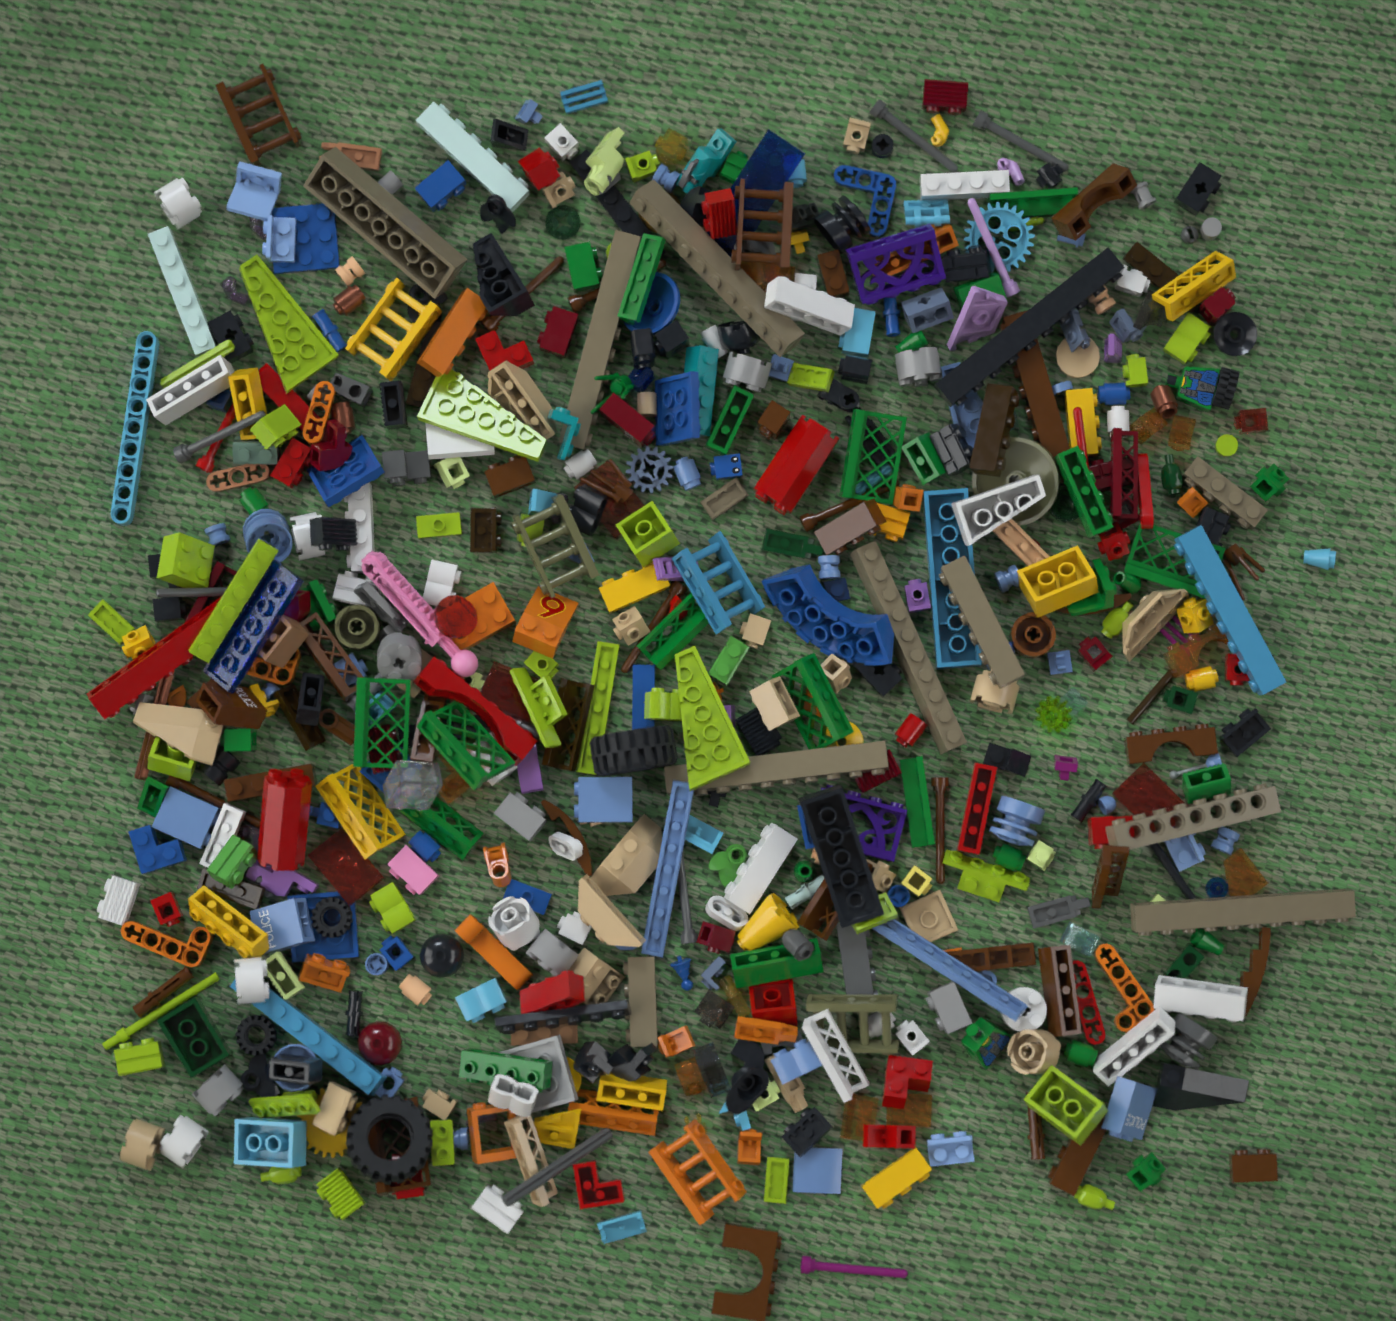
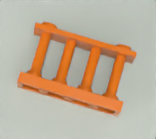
M694 1119L684 1127L687 1132L685 1135L669 1146L664 1141L660 1142L649 1151V1154L700 1226L714 1215L712 1208L730 1196L736 1202L747 1192L741 1180L737 1179L705 1133L704 1127ZM693 1141L700 1152L684 1163L679 1164L673 1153ZM706 1159L713 1170L696 1182H692L686 1171ZM716 1178H719L726 1189L705 1201L699 1190Z

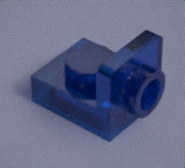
M647 366L643 371L634 368L628 375L634 386L633 389L638 393L644 392L655 379L654 372Z

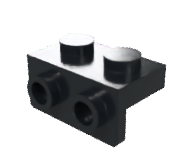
M1247 708L1238 716L1240 720L1237 723L1233 724L1230 722L1221 730L1223 734L1219 738L1235 757H1238L1271 730L1269 725L1259 715L1257 708L1252 710Z

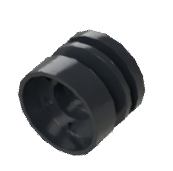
M844 195L838 199L840 205L836 202L832 203L834 215L825 209L813 219L821 234L834 250L839 249L840 254H843L846 249L853 246L850 235L857 240H861L862 235L860 231L865 235L871 232L864 214Z

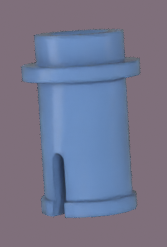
M1083 234L1076 241L1058 235L1057 241L1074 244L1076 248L1078 246L1083 247L1086 234Z

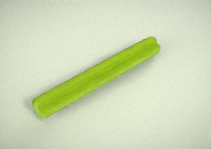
M230 339L222 342L162 378L160 385L164 389L217 356L225 357L235 350V345Z

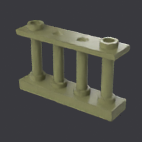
M562 494L551 497L554 502L551 504V507L521 520L518 515H513L514 522L511 523L516 535L520 534L542 581L539 583L541 591L544 595L548 594L551 598L556 596L553 588L582 574L583 576L587 575L591 579L599 576ZM560 515L563 522L560 524V527L530 541L525 528L550 516ZM562 535H569L572 541L569 547L539 560L534 548ZM573 554L574 556L578 555L581 561L578 567L548 580L544 568Z
M808 994L806 1012H813L815 1015L828 1009L830 1012L837 1013V1026L853 1053H881L883 1055L898 1053L899 1040H891L890 1013L896 1012L897 994ZM847 1012L859 1013L860 1039H847ZM869 1012L881 1013L882 1039H869ZM824 1018L815 1021L819 1028L824 1029ZM827 1039L829 1046L839 1048L840 1042L838 1039Z

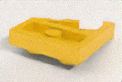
M581 1109L535 1118L534 1125L540 1142L574 1149Z

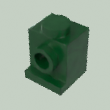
M1173 685L1170 690L1166 689L1162 699V702L1166 703L1164 708L1190 716L1193 713L1198 693ZM1176 696L1182 698L1181 704L1175 703L1174 699Z

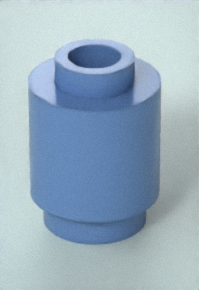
M687 456L675 461L677 465L673 469L681 487H684L685 491L701 485V476L694 459H688Z

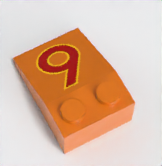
M538 586L517 624L512 642L553 659L579 603L556 593V596L551 598L548 594L544 595L540 586Z

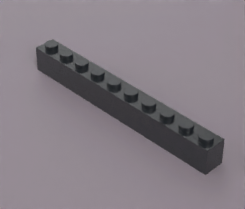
M1109 247L1106 248L939 380L934 386L950 407L955 404L957 407L968 399L967 394L972 390L976 393L985 386L984 381L987 378L991 377V379L997 377L1002 372L1000 368L1006 363L1009 366L1020 358L1018 356L1020 352L1031 350L1037 344L1035 340L1041 336L1046 338L1054 331L1052 328L1058 322L1061 325L1071 318L1070 313L1073 310L1077 309L1080 311L1088 304L1087 299L1092 295L1096 298L1106 290L1104 286L1110 281L1112 284L1117 282L1123 276L1121 272H1123L1125 267Z

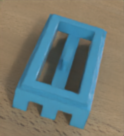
M602 80L560 92L566 114L608 102ZM599 87V90L566 99V96ZM602 95V98L572 107L568 106L570 103Z

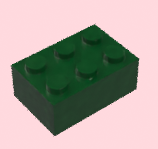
M199 997L191 999L157 1020L190 1078L200 1075L233 1054Z

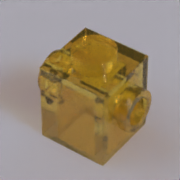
M668 128L665 135H660L654 145L657 148L656 155H658V160L666 165L670 163L675 165L678 160L682 161L687 153L685 147L688 143V138Z

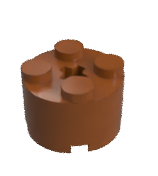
M1029 612L1020 616L1014 622L1009 638L1014 650L1019 655L1025 658H1038L1047 653L1053 646L1056 639V630L1047 616L1044 615L1037 618L1035 612ZM1031 630H1034L1035 635H1038L1033 641L1030 640V636H1027Z

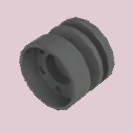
M1178 1013L1174 1018L1175 1030L1177 1031L1176 1036L1173 1035L1169 1039L1172 1041L1170 1045L1163 1042L1159 1046L1169 1057L1178 1063L1198 1070L1200 1065L1192 1059L1195 1056L1204 1061L1205 1057L1198 1051L1199 1048L1211 1050L1218 1038L1196 1022Z

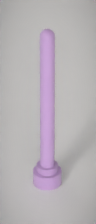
M970 198L968 206L1000 276L1006 297L1015 295L1020 291L1018 284L1013 279H1010L979 206L974 198Z

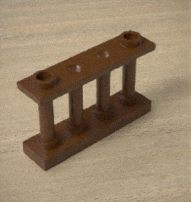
M264 64L259 65L263 74L232 88L231 86L226 87L224 82L215 85L248 159L255 166L261 164L259 158L262 157V154L292 140L298 148L301 146L298 140L302 139L298 128L292 127L273 86L272 81H275V77L271 69L266 70ZM267 82L271 94L242 107H235L232 99H235L236 95ZM272 102H276L280 110L279 114L250 127L243 125L241 119L245 118L244 115ZM285 121L289 133L260 146L252 145L250 138L254 134Z
M740 179L739 186H735L734 199H738L736 250L732 249L731 263H735V270L739 271L741 261L775 263V266H779V273L788 274L790 268L794 182H785L783 189H779V191L745 189V179ZM744 198L778 200V202H782V210H778V212L744 210ZM743 219L777 221V223L781 224V231H777V233L743 231ZM742 240L776 242V245H780V253L776 252V255L742 252Z

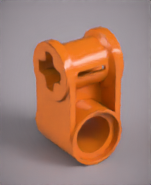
M505 842L491 848L483 847L485 861L493 884L500 888L506 887L511 882V872ZM498 872H505L501 877L495 876Z

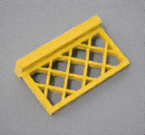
M353 764L334 774L328 775L315 787L363 858L367 859L374 853L401 839L406 834L371 782L359 772L361 768L353 767ZM351 770H353L356 776L358 777V781L350 778ZM338 780H341V781L344 782V788L342 787V785L339 783ZM349 785L357 787V794L349 791ZM363 790L368 792L370 799L362 796ZM350 798L356 800V806L354 805V803L352 802V800H351ZM362 803L370 805L369 812L362 809ZM375 808L381 811L382 817L375 815ZM363 816L369 818V825L367 824ZM374 821L382 824V830L374 827ZM387 826L394 830L396 836L387 833ZM375 834L381 836V843L379 842Z

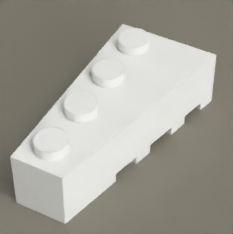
M1032 475L951 503L964 544L970 546L984 535H987L1001 524L1044 498L1046 494L1040 476Z

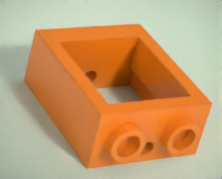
M485 1102L474 1103L472 1108H466L472 1161L474 1163L484 1164L517 1158L512 1143L509 1147L481 1151L477 1117L507 1111L508 1120L516 1117V1114L509 1109L486 1105Z

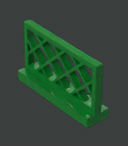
M853 409L839 496L867 501L875 499L876 502L893 505L907 417ZM867 416L876 417L881 425L870 431L866 425ZM881 418H886V419H888V420H886L885 422H883V421L881 420ZM892 420L901 421L900 430L892 435L886 424ZM883 427L890 437L879 444L873 434ZM871 436L877 447L867 454L863 448V441ZM892 440L897 448L896 452L889 457L882 446ZM880 449L886 460L876 466L870 455ZM867 458L874 468L863 475L859 465ZM889 462L893 467V472L885 479L879 468ZM876 471L883 481L872 488L866 477ZM864 480L870 490L864 495L855 494L856 485ZM884 483L890 490L888 499L880 498L875 492ZM873 493L875 497H870L868 495Z
M1139 524L1124 572L1174 589H1185L1189 594L1205 598L1204 594L1200 595L1195 586L1197 581L1189 578V573L1184 576L1178 574L1175 566L1184 562L1185 559L1183 558L1173 563L1167 552L1175 549V547L1172 546L1165 549L1160 539L1168 534L1177 538L1182 533L1154 524L1153 531L1156 537L1144 542L1141 536V525ZM1139 538H1140L1142 544L1139 545V546H1137L1138 541H1139ZM1158 540L1163 551L1151 556L1146 545ZM1212 543L1214 549L1220 551L1218 556L1222 560L1226 548ZM1144 547L1149 558L1142 562L1133 559L1135 551ZM1165 554L1170 565L1162 569L1156 566L1153 559Z
M815 653L798 659L795 663L772 675L773 679L782 675L788 677L789 685H785L791 699L793 695L799 697L798 706L795 705L800 716L794 721L809 750L825 748L854 732ZM797 668L802 678L796 675ZM795 681L801 684L800 692L794 689ZM807 688H808V690H809V692H810L812 698L806 695V690H807ZM805 701L811 703L810 712L804 709ZM817 707L822 715V718L816 715ZM803 715L809 717L808 725L804 724L802 720ZM815 721L821 723L820 731L814 729ZM827 727L833 738L826 735ZM813 735L819 737L817 747L812 740Z
M357 677L353 767L407 769L411 680ZM370 683H380L386 690L376 699L370 693ZM384 683H392V685L387 688ZM395 684H406L405 694L398 700L390 689ZM387 692L397 701L388 710L378 701ZM370 696H371V698H372L374 701L369 705V700H370ZM404 698H405V706L400 702V701H401L402 699H404ZM375 703L385 712L376 721L369 715V708ZM399 703L405 710V716L397 722L389 711ZM386 714L396 723L387 732L377 723ZM369 719L373 722L370 727H368ZM403 720H404V728L400 725V723H401ZM374 725L384 734L375 743L368 737V731ZM396 726L404 732V738L398 744L388 735ZM384 737H387L394 745L386 755L376 746ZM369 741L372 746L367 750ZM402 742H403V750L399 747V745H400ZM375 747L383 757L377 763H367V753ZM397 748L403 754V764H393L387 756ZM384 759H386L390 764L381 763V762H382Z
M457 701L435 712L430 710L424 713L417 726L474 791L481 788L484 782L510 769L516 763L471 712ZM456 708L462 714V717L452 715V710ZM437 717L447 719V725L443 724ZM451 721L462 723L461 729L452 727ZM466 725L473 726L476 733L467 731ZM452 733L461 735V741L457 740ZM466 737L476 739V745L467 743ZM480 741L487 742L491 749L480 746ZM466 749L476 751L475 757L472 756ZM480 753L490 755V761L481 759ZM495 757L502 758L505 764L496 763ZM481 765L490 767V772L487 773Z

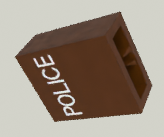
M203 682L196 699V703L215 725L260 729L266 717L267 709L247 687Z

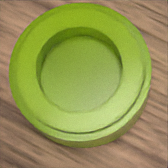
M1225 434L1217 439L1215 449L1219 455L1230 457L1237 451L1238 442L1234 436Z

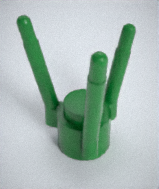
M618 372L612 375L594 377L596 381L612 379L610 389L612 393L621 395L622 400L634 388L631 379L626 375H619ZM612 393L592 409L590 413H596Z

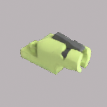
M619 127L607 133L585 161L591 167V170L584 180V185L595 196L602 195L621 179L619 171L623 166L624 158L616 148L621 144L620 139L624 132Z

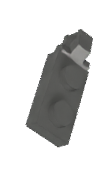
M365 582L354 589V593L383 622H387L396 632H401L409 623L402 614H399L394 609L393 604L389 600L384 599L378 593V589L373 584Z
M1069 895L1027 907L1034 929L1074 918L1081 914V908L1091 905L1088 897L1077 900L1076 895Z

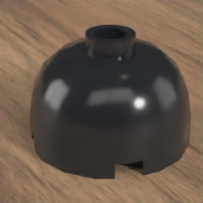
M729 321L719 324L717 327L720 341L724 347L729 350H737L738 354L750 352V348L755 346L761 338L745 321Z
M444 933L429 937L420 950V963L424 970L431 976L438 978L449 977L457 973L464 960V950L460 942L453 936Z

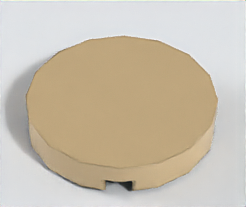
M1066 338L1063 339L1056 352L1057 365L1062 373L1076 379L1093 373L1098 366L1100 354L1098 346L1091 338L1088 348L1082 349L1079 346L1074 352H1071Z

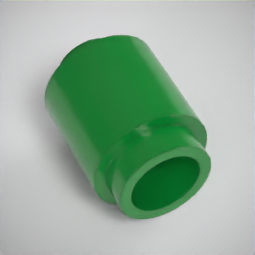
M249 487L240 494L242 498L239 501L249 515L260 509H269L268 502L257 488L252 489Z
M1002 843L1001 846L997 845L992 855L995 858V864L1011 871L1016 870L1019 872L1026 859V855L1022 854L1021 850Z
M1072 1040L1071 1043L1067 1042L1063 1055L1067 1056L1066 1061L1087 1068V1066H1094L1098 1050L1093 1049L1091 1045Z

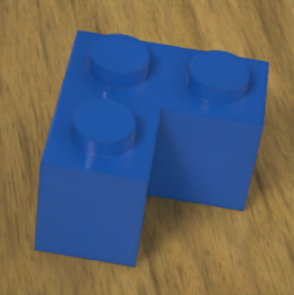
M152 825L129 831L141 874L146 875L188 861L182 841L176 839L159 845L155 829Z

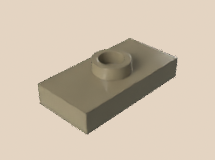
M736 477L700 503L713 521L749 495Z

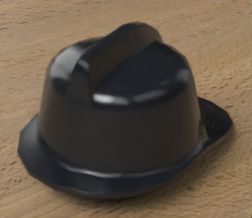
M744 1067L734 1073L731 1079V1088L727 1092L725 1099L729 1112L733 1114L745 1112L767 1089L769 1075L762 1068Z

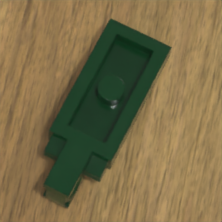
M769 528L765 530L761 549L804 559H810L811 553L822 556L824 552L822 546L814 545V539Z

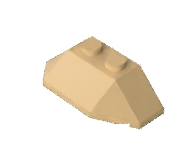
M504 361L488 372V395L497 401L501 407L508 412L510 411L518 420L525 425L527 424L545 439H549L557 433L555 420L547 418L550 409H552L551 405L525 370L508 361Z
M1185 589L1153 591L1150 595L1147 594L1140 600L1139 606L1134 611L1131 610L1129 612V616L1122 623L1123 654L1129 662L1177 613L1176 608L1183 605L1184 600L1190 598Z
M644 814L591 876V880L606 896L636 893L657 868L662 843L661 827Z
M586 874L579 880L578 912L583 923L591 926L596 931V937L603 943L606 942L608 945L640 947L646 939Z

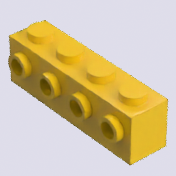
M203 885L188 898L189 914L192 919L197 922L200 921L210 933L221 937L222 941L227 946L235 948L242 958L261 957L269 950L268 934Z

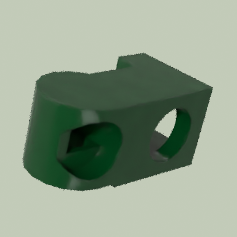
M1187 943L1163 975L1185 979L1205 957L1191 944Z

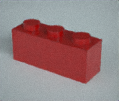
M571 970L562 971L560 975L547 977L545 981L530 984L529 987L520 990L521 1014L569 1008L585 1002L584 977L575 974Z

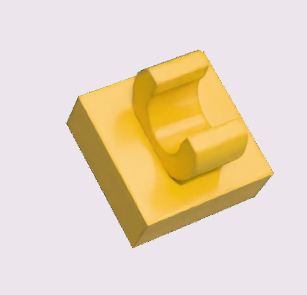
M806 229L791 232V245H794L796 254L804 253L803 242L809 241L808 232Z

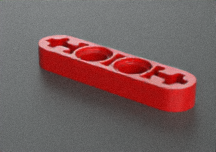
M1138 453V503L1141 529H1153L1154 525L1148 453Z
M1073 960V964H1076L1077 967H1082V971L1079 972L1080 979L1084 977L1086 979V982L1076 983V989L1078 986L1084 985L1089 991L1085 998L1077 996L1082 1029L1086 1040L1090 1044L1098 1045L1105 1040V1029L1086 966L1081 961ZM1086 1007H1092L1095 1011V1016L1090 1020L1085 1019L1082 1014ZM1098 1020L1099 1025H1094L1095 1030L1101 1032V1035L1098 1036V1041L1089 1037L1092 1029L1091 1026L1086 1028L1085 1023H1093Z

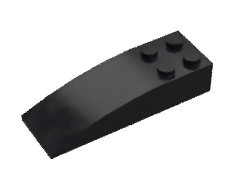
M841 784L798 798L841 928L883 915L884 912Z

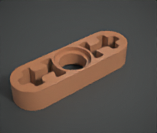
M245 464L212 472L208 475L206 483L213 492H223L264 482L270 476V469L266 464ZM258 466L265 469L261 478L258 475H251L252 480L248 481L247 468H250V473L257 471ZM236 471L244 473V480L241 483H235L232 479ZM228 473V480L231 485L227 486L226 481L219 483L220 487L218 488L215 485H211L214 477L226 479L224 474Z

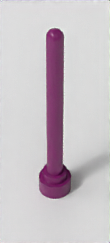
M811 1256L801 1257L800 1274H810V1272L817 1270L906 1278L908 1276V1272L905 1269L818 1262L815 1259H811Z

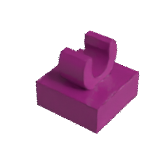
M1055 755L1054 769L1060 770L1059 780L1068 781L1070 772L1077 773L1078 762L1076 757Z

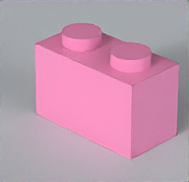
M405 845L388 863L391 867L389 872L397 880L401 877L407 883L405 887L413 895L416 893L422 895L439 877L408 845Z

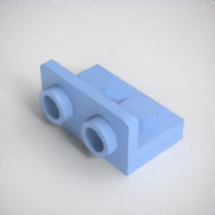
M267 216V221L263 223V233L267 234L266 242H263L262 254L266 256L268 262L295 263L296 218Z
M1196 833L1164 841L1178 872L1205 860L1203 856L1206 853L1201 843L1197 844L1193 837Z
M966 1131L953 1132L952 1137H945L944 1133L933 1134L931 1139H926L930 1167L974 1162L972 1135H967Z

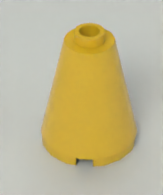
M771 893L738 933L739 940L737 942L744 951L747 949L749 951L756 950L783 937L788 930H796L800 925L797 923L798 920L794 913L790 914L787 910V904L775 893Z

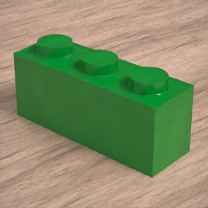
M735 385L731 388L707 439L705 448L720 455L727 454L754 394Z

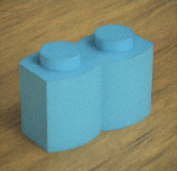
M497 978L455 997L466 1022L472 1020L473 1023L485 1018L483 1013L489 1010L495 1013L504 1009V1003L507 1002Z

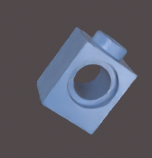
M392 1066L391 1069L384 1068L382 1074L393 1078L395 1085L392 1089H386L382 1084L375 1093L379 1097L381 1095L394 1097L405 1081L401 1077L403 1073Z

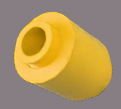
M1211 666L1190 670L1189 673L1184 674L1187 689L1194 692L1215 688V683L1219 682L1216 669L1212 670Z

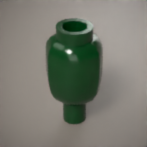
M1173 454L1165 455L1166 464L1161 470L1162 486L1168 491V495L1181 494V488L1183 487L1181 469L1174 463Z

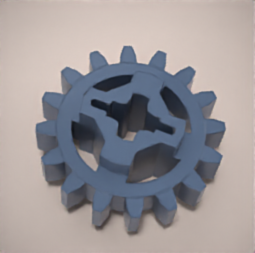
M646 446L644 452L638 448V455L631 454L630 456L633 461H627L626 463L631 467V469L626 470V474L632 475L628 480L635 482L633 486L635 490L640 486L641 493L643 494L646 489H649L650 494H653L655 488L661 492V485L668 486L669 484L666 479H672L673 475L668 473V471L673 470V466L667 465L671 458H664L666 452L662 451L659 454L658 447L656 446L653 451H650L649 446ZM647 456H654L658 460H649ZM640 460L641 467L635 472V466ZM645 462L650 467H655L653 469L654 478L648 472L644 473L646 471ZM664 468L663 477L659 480V470ZM647 479L650 480L652 484H645L639 480Z

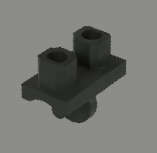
M815 203L792 207L791 232L815 224L813 219L819 214Z

